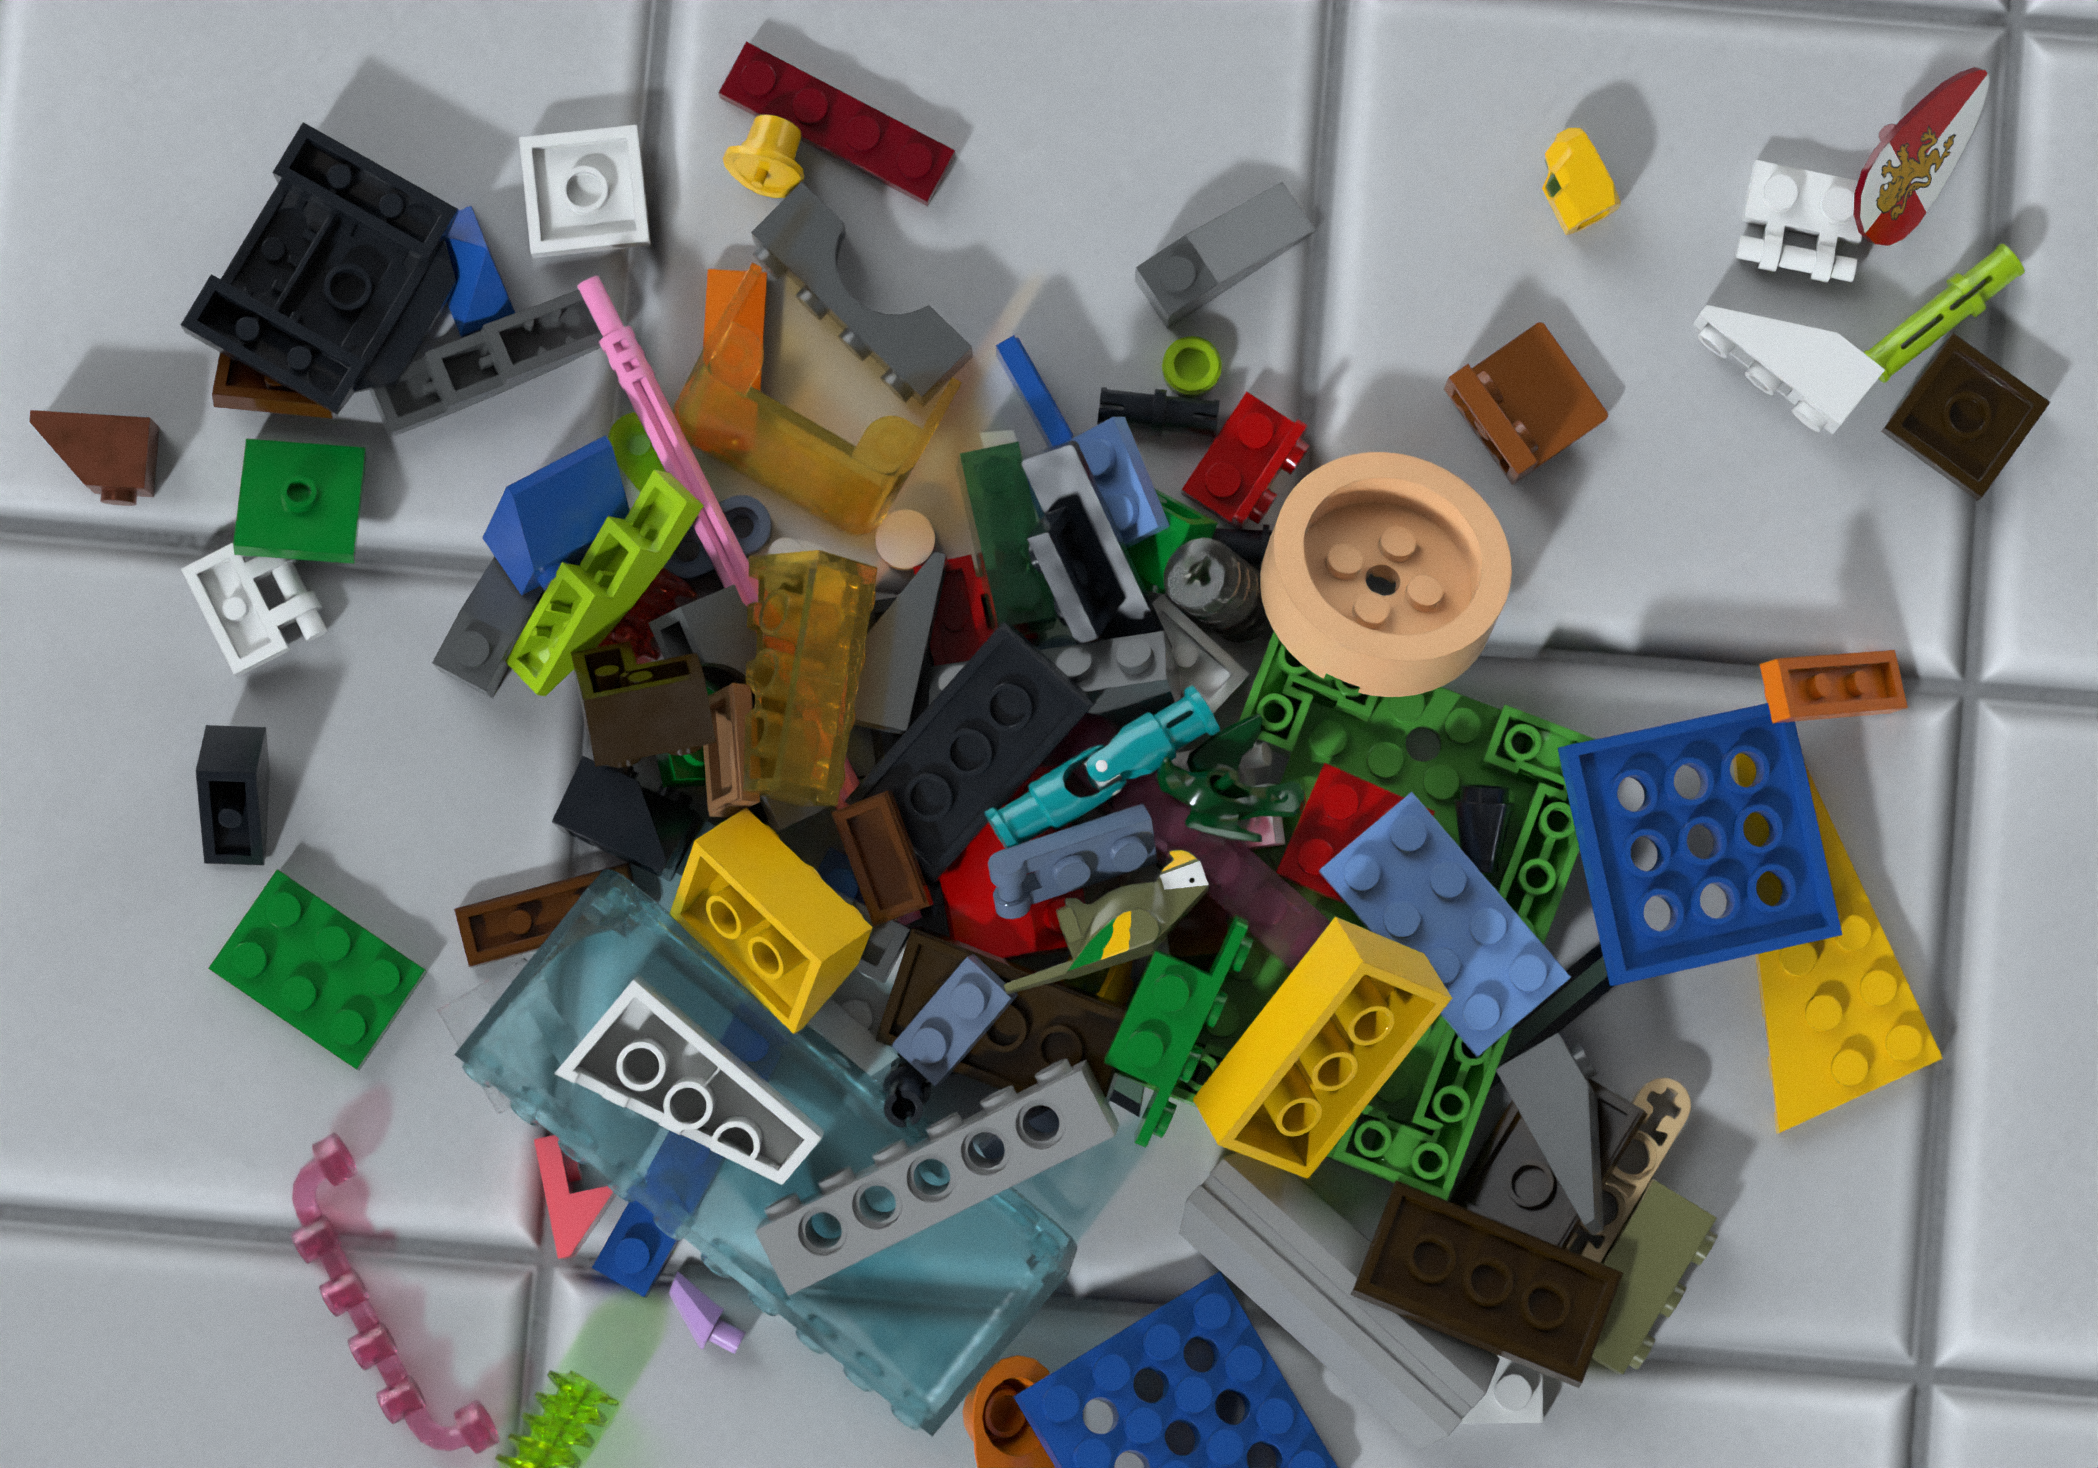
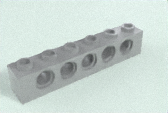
M1068 1059L1060 1060L1036 1073L1034 1076L1038 1083L1019 1093H1016L1013 1086L1005 1087L980 1102L983 1108L982 1111L964 1120L961 1119L958 1112L948 1115L926 1128L929 1135L928 1138L909 1147L904 1139L898 1140L872 1155L875 1164L855 1174L850 1166L843 1167L818 1181L820 1191L802 1200L794 1192L765 1207L764 1211L767 1217L762 1219L754 1232L787 1295L790 1296L1114 1137L1120 1124L1087 1060L1072 1067ZM1037 1105L1050 1107L1059 1118V1127L1051 1132H1040L1030 1125L1027 1111ZM982 1132L993 1133L1002 1140L1005 1153L996 1159L984 1158L975 1150L973 1137ZM927 1159L941 1161L949 1170L950 1181L943 1185L927 1183L920 1174L919 1163ZM872 1186L887 1188L895 1197L896 1208L888 1212H880L873 1209L866 1200L865 1190ZM821 1212L835 1216L841 1225V1235L836 1238L820 1236L812 1226V1216Z

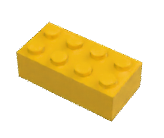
M1335 917L1197 1092L1193 1101L1219 1146L1309 1179L1451 1001L1452 997L1424 953Z

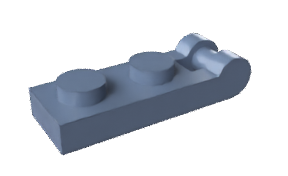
M1142 803L994 853L989 858L988 868L991 882L997 886L993 892L996 913L1005 919L1020 918L1030 911L1032 904L1158 863L1152 818Z

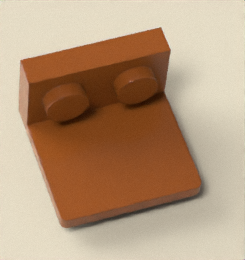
M1542 322L1536 323L1473 368L1469 364L1465 365L1448 377L1444 387L1447 395L1511 485L1523 479L1605 422L1608 418L1606 409Z

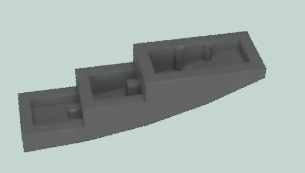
M578 289L485 324L480 332L429 350L425 353L424 358L409 364L397 384L372 389L370 393L389 438H392L489 399L601 348L599 341L603 336Z

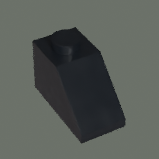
M206 725L196 766V782L204 863L264 866L266 859L270 781L266 727Z

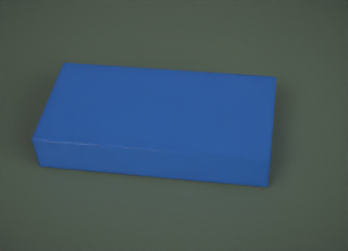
M1013 335L997 344L996 356L1048 448L1073 439L1072 431L1018 337L1015 338Z

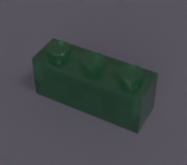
M1019 441L960 453L956 471L993 633L1004 621H1008L1022 635H1028L1054 629L1058 617L1054 609V596L1045 576L1034 568L1029 556V542L1027 538L1036 527L1037 520L1027 476L1022 467L1023 459Z

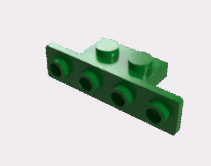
M1235 915L1209 973L1160 950H1154L1105 1056L1104 1063L1156 1086L1134 1134V1143L1142 1147H1147L1152 1134L1163 1138L1177 1107L1176 1104L1168 1101L1178 1079L1188 1083L1202 1054V1049L1194 1046L1203 1024L1212 1028L1215 1026L1228 998V994L1220 991V987L1229 968L1240 972L1250 952L1254 939L1245 935L1249 926L1248 921L1240 916Z

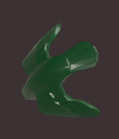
M1259 713L1228 726L1208 738L1192 751L1186 761L1190 772L1174 765L1168 757L1162 760L1160 769L1157 771V779L1161 791L1191 807L1190 814L1185 820L1187 827L1229 840L1262 842L1261 834L1242 829L1237 824L1238 821L1260 816L1294 817L1296 814L1301 813L1303 807L1306 806L1305 790L1301 789L1300 784L1294 781L1267 787H1251L1239 781L1238 767L1241 759L1252 750L1256 739L1262 732L1263 717Z

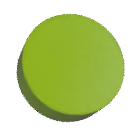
M1182 337L1174 341L1164 354L1162 361L1164 381L1174 393L1182 397L1197 398L1206 395L1216 386L1220 378L1222 368L1220 354L1211 342L1202 337Z

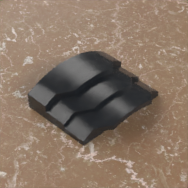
M302 122L272 172L278 185L221 279L212 274L209 276L180 325L184 332L236 362H242L284 387L294 390L338 415L354 393L397 384L430 332L457 283L445 240L459 210Z

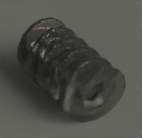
M1209 538L1190 540L1177 548L1168 559L1163 576L1164 588L1169 598L1227 641L1238 643L1254 640L1267 631L1271 624L1262 602L1260 572L1219 540Z

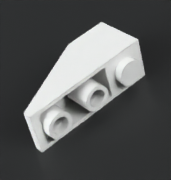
M1710 305L1704 307L1692 324L1701 331L1698 339L1703 345L1722 358H1726L1729 354L1748 368L1745 376L1756 387L1769 395H1773L1778 391L1795 405L1792 413L1803 424L1816 432H1820L1825 428L1833 435L1885 371L1884 368L1837 332Z

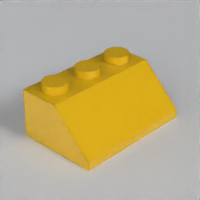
M747 808L742 809L694 840L669 913L793 1034L804 1028L856 968L873 928L864 920L858 909L847 904L822 880L819 873L812 866L805 864L780 840L777 833L770 826L763 824Z

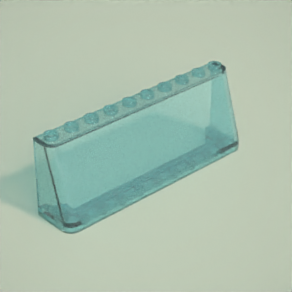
M604 869L454 1055L464 1062L462 1068L472 1080L486 1088L494 1086L511 1100L510 1107L522 1120L533 1126L541 1124L558 1137L557 1143L567 1156L580 1164L589 1162L606 1176V1184L616 1195L628 1202L637 1200L654 1214V1223L666 1235L675 1240H682L684 1238L702 1252L700 1257L711 1271L723 1278L732 1276L747 1288L750 1300L760 1310L770 1316H777L779 1314L796 1327L795 1333L805 1346L818 1354L827 1352L844 1366V1374L855 1386L865 1392L876 1391L892 1404L890 1409L899 1421L913 1430H919L921 1427L933 1437L1068 1276L1078 1249L1076 1242L1056 1221L1016 1189L1010 1187L788 1296L754 1232L762 1219L767 1217L764 1208L794 1192L802 1200L820 1191L818 1181L843 1167L850 1166L855 1174L875 1164L872 1155L898 1140L904 1139L909 1147L928 1138L929 1135L926 1128L933 1123L923 1115L918 1123L913 1126L910 1117H908L906 1128L897 1127L890 1123L884 1114V1104L888 1092L883 1093V1083L873 1075L870 1077L810 1024L807 1023L803 1029L793 1034L669 914V911L623 875L610 869ZM638 974L825 1130L822 1139L783 1185L711 1151L710 1148L684 1135H678L627 1107L623 1108L580 1084L572 1083L554 1074ZM927 1159L919 1163L920 1174L927 1183L943 1185L950 1181L949 1170L941 1161ZM872 1186L865 1190L866 1200L873 1209L880 1212H888L896 1208L895 1197L887 1188ZM825 1212L812 1216V1226L820 1236L836 1238L841 1235V1225L835 1216Z

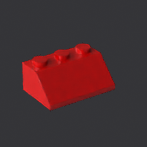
M1060 765L1038 768L1006 805L1029 792V784ZM1072 822L1057 831L1049 828L1031 840L1072 827ZM989 823L940 878L950 938L1006 960L1067 952L1068 948L1059 925L1056 910L1065 906L1064 900L1066 898H1077L1086 904L1083 888L1032 904L1030 911L1020 918L1005 919L996 913L993 892L997 886L991 882L988 861L994 853L1005 848Z

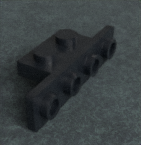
M1071 440L1027 455L1022 461V467L1045 514L1027 538L1029 542V556L1034 568L1040 574H1044L1054 596L1053 602L1056 615L1062 625L1069 627L1076 645L1098 639L1100 635L1103 640L1165 631L1079 444ZM1168 638V641H1169V644H1170V647H1171V650H1172L1173 648H1172V645H1171L1170 640H1169V638Z

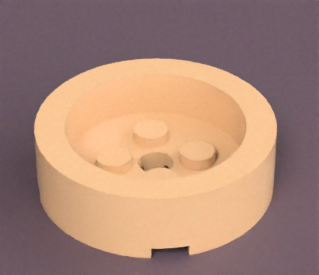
M1389 452L1359 453L1335 459L1313 470L1288 495L1279 512L1262 561L1260 571L1261 597L1267 618L1279 640L1302 665L1324 679L1327 673L1341 681L1359 686L1358 693L1371 696L1404 697L1418 695L1448 684L1468 670L1477 660L1507 600L1512 576L1509 545L1499 520L1483 498L1458 476L1438 465L1413 456ZM1372 573L1374 577H1382L1391 584L1396 582L1395 593L1383 596L1373 592L1367 586L1366 579Z

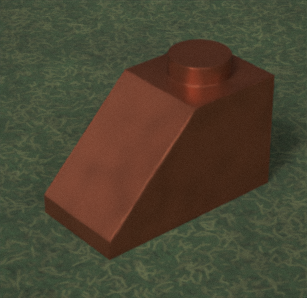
M30 410L29 422L81 482L94 494H101L100 502L111 505L134 506L137 504V496L154 497L160 427L150 417Z

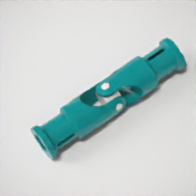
M1191 685L1184 689V697L1155 715L1147 712L1122 727L1120 732L1112 738L1108 746L1105 747L1102 744L1088 748L1086 751L1081 752L1029 784V792L1000 810H996L993 807L984 812L985 816L1005 849L1028 842L1049 828L1055 831L1061 829L1119 793L1127 783L1126 779H1134L1154 772L1160 768L1161 762L1165 757L1172 761L1176 758V750L1206 732L1211 736L1220 731V727L1199 691ZM1082 764L1088 773L1090 784L1100 791L1093 796L1077 797L1065 788V782L1072 771Z

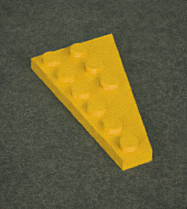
M1738 753L1733 758L1735 782L1742 787H1749L1755 779L1756 767L1750 757ZM1806 764V773L1842 935L1755 954L1762 1017L1765 1020L1769 1057H1767L1769 1077L1772 1080L1776 1134L1943 1059ZM1752 812L1744 821L1743 832L1746 839L1752 845L1760 847L1768 839L1769 826L1763 816ZM1764 872L1757 881V894L1763 903L1774 906L1781 898L1782 885L1776 875Z

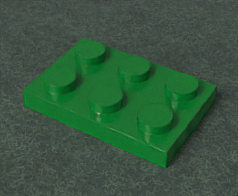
M278 869L208 968L359 1071L428 972Z

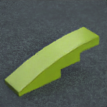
M654 469L626 518L621 519L612 516L606 518L580 565L561 563L556 572V577L550 582L505 660L536 695L546 697L574 670L571 657L572 652L596 648L635 605L671 558L704 505L671 473Z

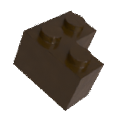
M630 641L571 653L583 720L595 767L602 765L616 768L628 767L638 763L642 757L662 753L676 756L688 755L701 749L702 745L716 743L705 677L697 653L637 664Z

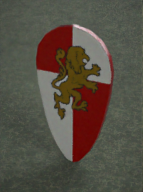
M1973 67L1955 74L1925 96L1897 124H1888L1880 130L1878 137L1881 142L1873 150L1861 170L1854 193L1853 215L1858 232L1868 242L1885 246L1897 243L1905 239L1926 215L1940 194L1973 134L1989 87V75L1986 70Z

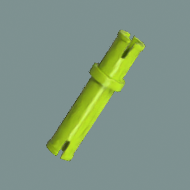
M2005 244L1998 245L1996 250L1965 274L1961 275L1956 272L1946 281L1948 285L1946 289L1909 316L1872 348L1865 350L1864 354L1885 369L1878 379L1886 383L1892 375L1931 347L1969 315L1977 317L1986 310L1985 302L2015 278L2025 273V269L2017 256ZM1985 279V282L1982 285H1980L1977 289H1975L1972 293L1964 297L1961 301H1959L1958 304H1956L1953 308L1950 309V306L1954 302L1960 299L1963 295L1967 294L1977 284H1979L1982 280ZM1936 317L1934 323L1901 348V344Z

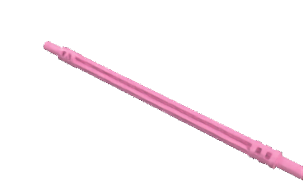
M598 275L581 282L577 287L603 336L599 344L603 352H606L609 358L608 362L612 370L616 372L619 378L618 381L622 389L625 390L665 471L671 473L704 505L692 525L724 588L735 584L742 602L747 606L754 629L767 657L774 665L776 678L792 713L800 723L801 734L817 769L823 776L827 792L836 810L849 806L845 800L860 782L654 376L655 373L651 365L648 364L641 345L638 344L635 338L636 335L632 327H624ZM918 910L896 919L907 926L922 918V915Z

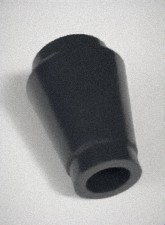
M1461 785L1460 799L1454 800L1460 848L1481 873H1497L1515 804L1509 802V788L1493 785Z

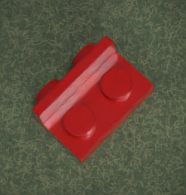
M1246 391L1181 490V494L1235 529H1243L1249 519L1259 524L1278 495L1269 488L1281 470L1292 475L1310 447L1308 443L1302 440L1308 425L1299 419L1293 422Z

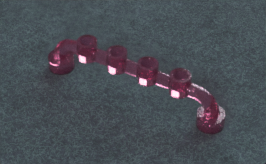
M332 1133L312 1144L315 1157L300 1169L293 1183L292 1202L296 1216L302 1226L292 1231L291 1237L298 1253L306 1263L309 1264L319 1258L330 1280L321 1284L319 1289L328 1309L335 1317L348 1312L358 1334L348 1338V1345L356 1362L364 1371L376 1365L387 1387L376 1392L378 1403L384 1415L392 1424L405 1419L409 1429L418 1440L434 1450L454 1451L469 1446L475 1454H479L500 1442L498 1431L489 1413L478 1400L454 1412L457 1423L454 1426H440L431 1418L426 1408L425 1398L418 1384L412 1376L408 1375L397 1354V1346L391 1333L384 1323L379 1320L369 1301V1294L363 1280L348 1262L341 1248V1241L337 1231L328 1217L322 1213L316 1200V1189L324 1179L327 1178L336 1187L358 1174L354 1159L343 1140L336 1133Z

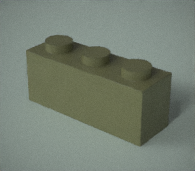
M1650 1180L1601 1261V1264L1623 1272V1276L1592 1359L1617 1374H1624L1628 1366L1638 1370L1643 1364L1656 1340L1648 1335V1332L1660 1313L1669 1318L1674 1312L1687 1289L1686 1286L1679 1283L1681 1277L1691 1261L1698 1266L1702 1264L1718 1237L1717 1234L1710 1231L1717 1217L1656 1180Z

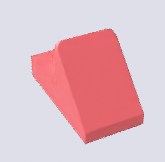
M559 1134L534 1139L557 1256L558 1259L572 1258L577 1255L620 1191L622 1185L614 1184L574 1193L572 1182L582 1180L575 1144L565 1146L563 1136Z

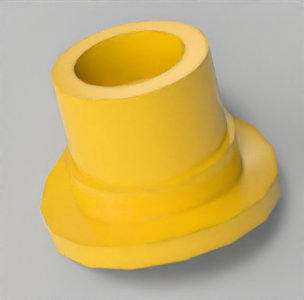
M773 115L757 116L752 123L746 140L742 142L741 146H731L725 151L722 158L724 166L739 183L751 191L770 198H786L804 180L803 168L795 161L802 137L801 131L793 123L781 117Z

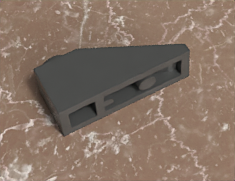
M1281 182L1189 232L1138 265L1135 271V282L1166 328L1169 329L1315 233L1316 230L1286 185Z
M934 552L851 653L846 671L835 670L828 704L838 706L836 717L839 722L903 735L912 725L948 566L946 554Z
M494 556L460 609L432 664L440 672L493 698L510 667L505 660L545 593L542 586L521 596Z
M1557 1033L1495 1070L1582 1223L1594 1236L1604 1230L1597 1094L1588 1079L1598 1073L1580 1043L1569 1048L1565 1040Z

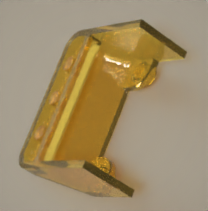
M752 262L702 349L674 404L672 412L690 446L847 535L864 536L870 534L885 519L962 382L951 377L923 428L902 417L884 416L873 421L867 427L857 446L851 444L752 387L762 368L764 351L759 338L752 331L736 322L761 278L763 268Z

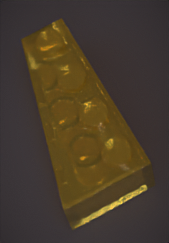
M822 550L749 556V577L758 579V602L754 601L748 604L747 628L757 630V647L755 659L746 662V685H749L755 694V708L745 715L743 791L801 807L838 805L839 793L845 781L844 764L849 735L855 722L854 705L859 676L866 658L864 647L869 617L876 599L874 588L877 567Z

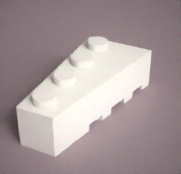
M639 974L554 1073L572 1083L580 1084L602 1095L603 1098L623 1108L627 1107L678 1135H684L710 1148L711 1151L781 1185L785 1183L818 1144L825 1132L818 1124Z

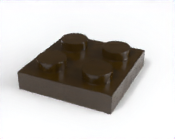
M1952 333L1881 432L1979 501L2051 402L1962 338Z

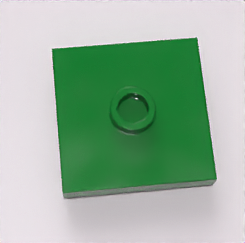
M246 439L233 542L234 555L355 564L366 465V447Z

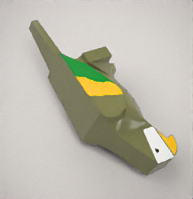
M1182 849L1169 851V857L1172 861L1162 869L1156 882L1131 884L1116 888L1092 904H1084L1077 898H1066L1064 900L1065 906L1057 909L1056 914L1072 960L1003 984L1006 994L1067 978L1070 980L1153 954L1160 943L1209 891V884L1201 862L1189 851Z

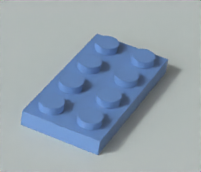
M1413 792L1408 794L1319 870L1321 876L1369 931L1426 955L1452 997L1440 1015L1476 1057H1479L1571 978Z

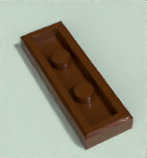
M629 862L454 909L470 968L645 922Z

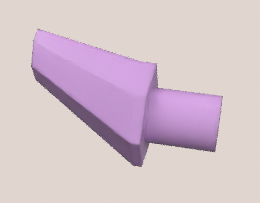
M677 1271L669 1295L699 1348L703 1349L709 1340L735 1354L746 1332L721 1320L720 1317L724 1309L716 1305Z

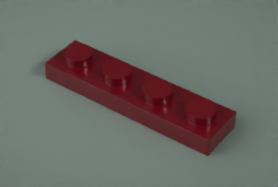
M747 41L718 92L721 99L755 117L773 115L788 120L801 131V141L927 207L956 156L954 149Z

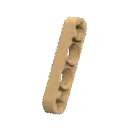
M1657 1078L1649 1081L1637 1091L1631 1103L1647 1113L1642 1125L1646 1124L1653 1112L1654 1107L1651 1103L1647 1102L1650 1093L1661 1095L1666 1089L1670 1090L1674 1094L1671 1104L1678 1111L1674 1118L1668 1115L1660 1118L1653 1129L1656 1133L1664 1134L1660 1145L1647 1133L1640 1130L1636 1132L1633 1139L1640 1141L1648 1152L1646 1167L1637 1174H1627L1622 1172L1616 1165L1602 1188V1191L1609 1193L1617 1204L1615 1218L1604 1226V1230L1595 1234L1602 1237V1241L1597 1249L1590 1241H1586L1579 1255L1601 1263L1688 1119L1691 1110V1100L1686 1088L1678 1081L1670 1078ZM1581 1222L1579 1227L1584 1232L1591 1234V1232ZM1577 1233L1573 1235L1566 1249L1572 1246L1578 1236Z

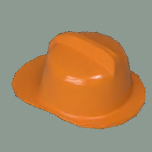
M1014 1355L1000 1359L986 1371L980 1380L972 1385L967 1393L962 1409L963 1423L970 1439L974 1441L977 1468H1055L1013 1397L1050 1374L1048 1369L1035 1358Z

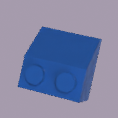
M606 435L506 486L482 539L521 596L539 586H542L544 591H546L550 582L556 577V572L562 562L580 565L608 516L625 519L630 509L613 446Z

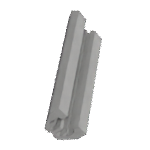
M1238 1152L1222 1158L1210 1172L1209 1177L1201 1185L1199 1184L1187 1198L1179 1234L1418 1450L1449 1436L1463 1421L1462 1419L1486 1395L1500 1358L1487 1350L1350 1295L1371 1241L1296 1174Z

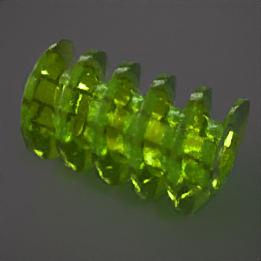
M550 1370L547 1376L558 1391L556 1394L540 1391L535 1393V1399L544 1409L543 1415L523 1412L521 1418L531 1430V1434L525 1436L510 1433L508 1439L519 1453L516 1457L497 1454L495 1460L501 1468H559L560 1466L579 1468L583 1462L572 1446L593 1447L596 1441L585 1427L586 1424L605 1427L609 1420L599 1408V1403L617 1407L621 1401L595 1382L574 1370H570L568 1374Z

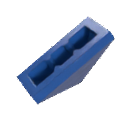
M472 206L459 210L445 242L457 282L447 300V304L460 336L463 338L482 330L485 324L516 312Z

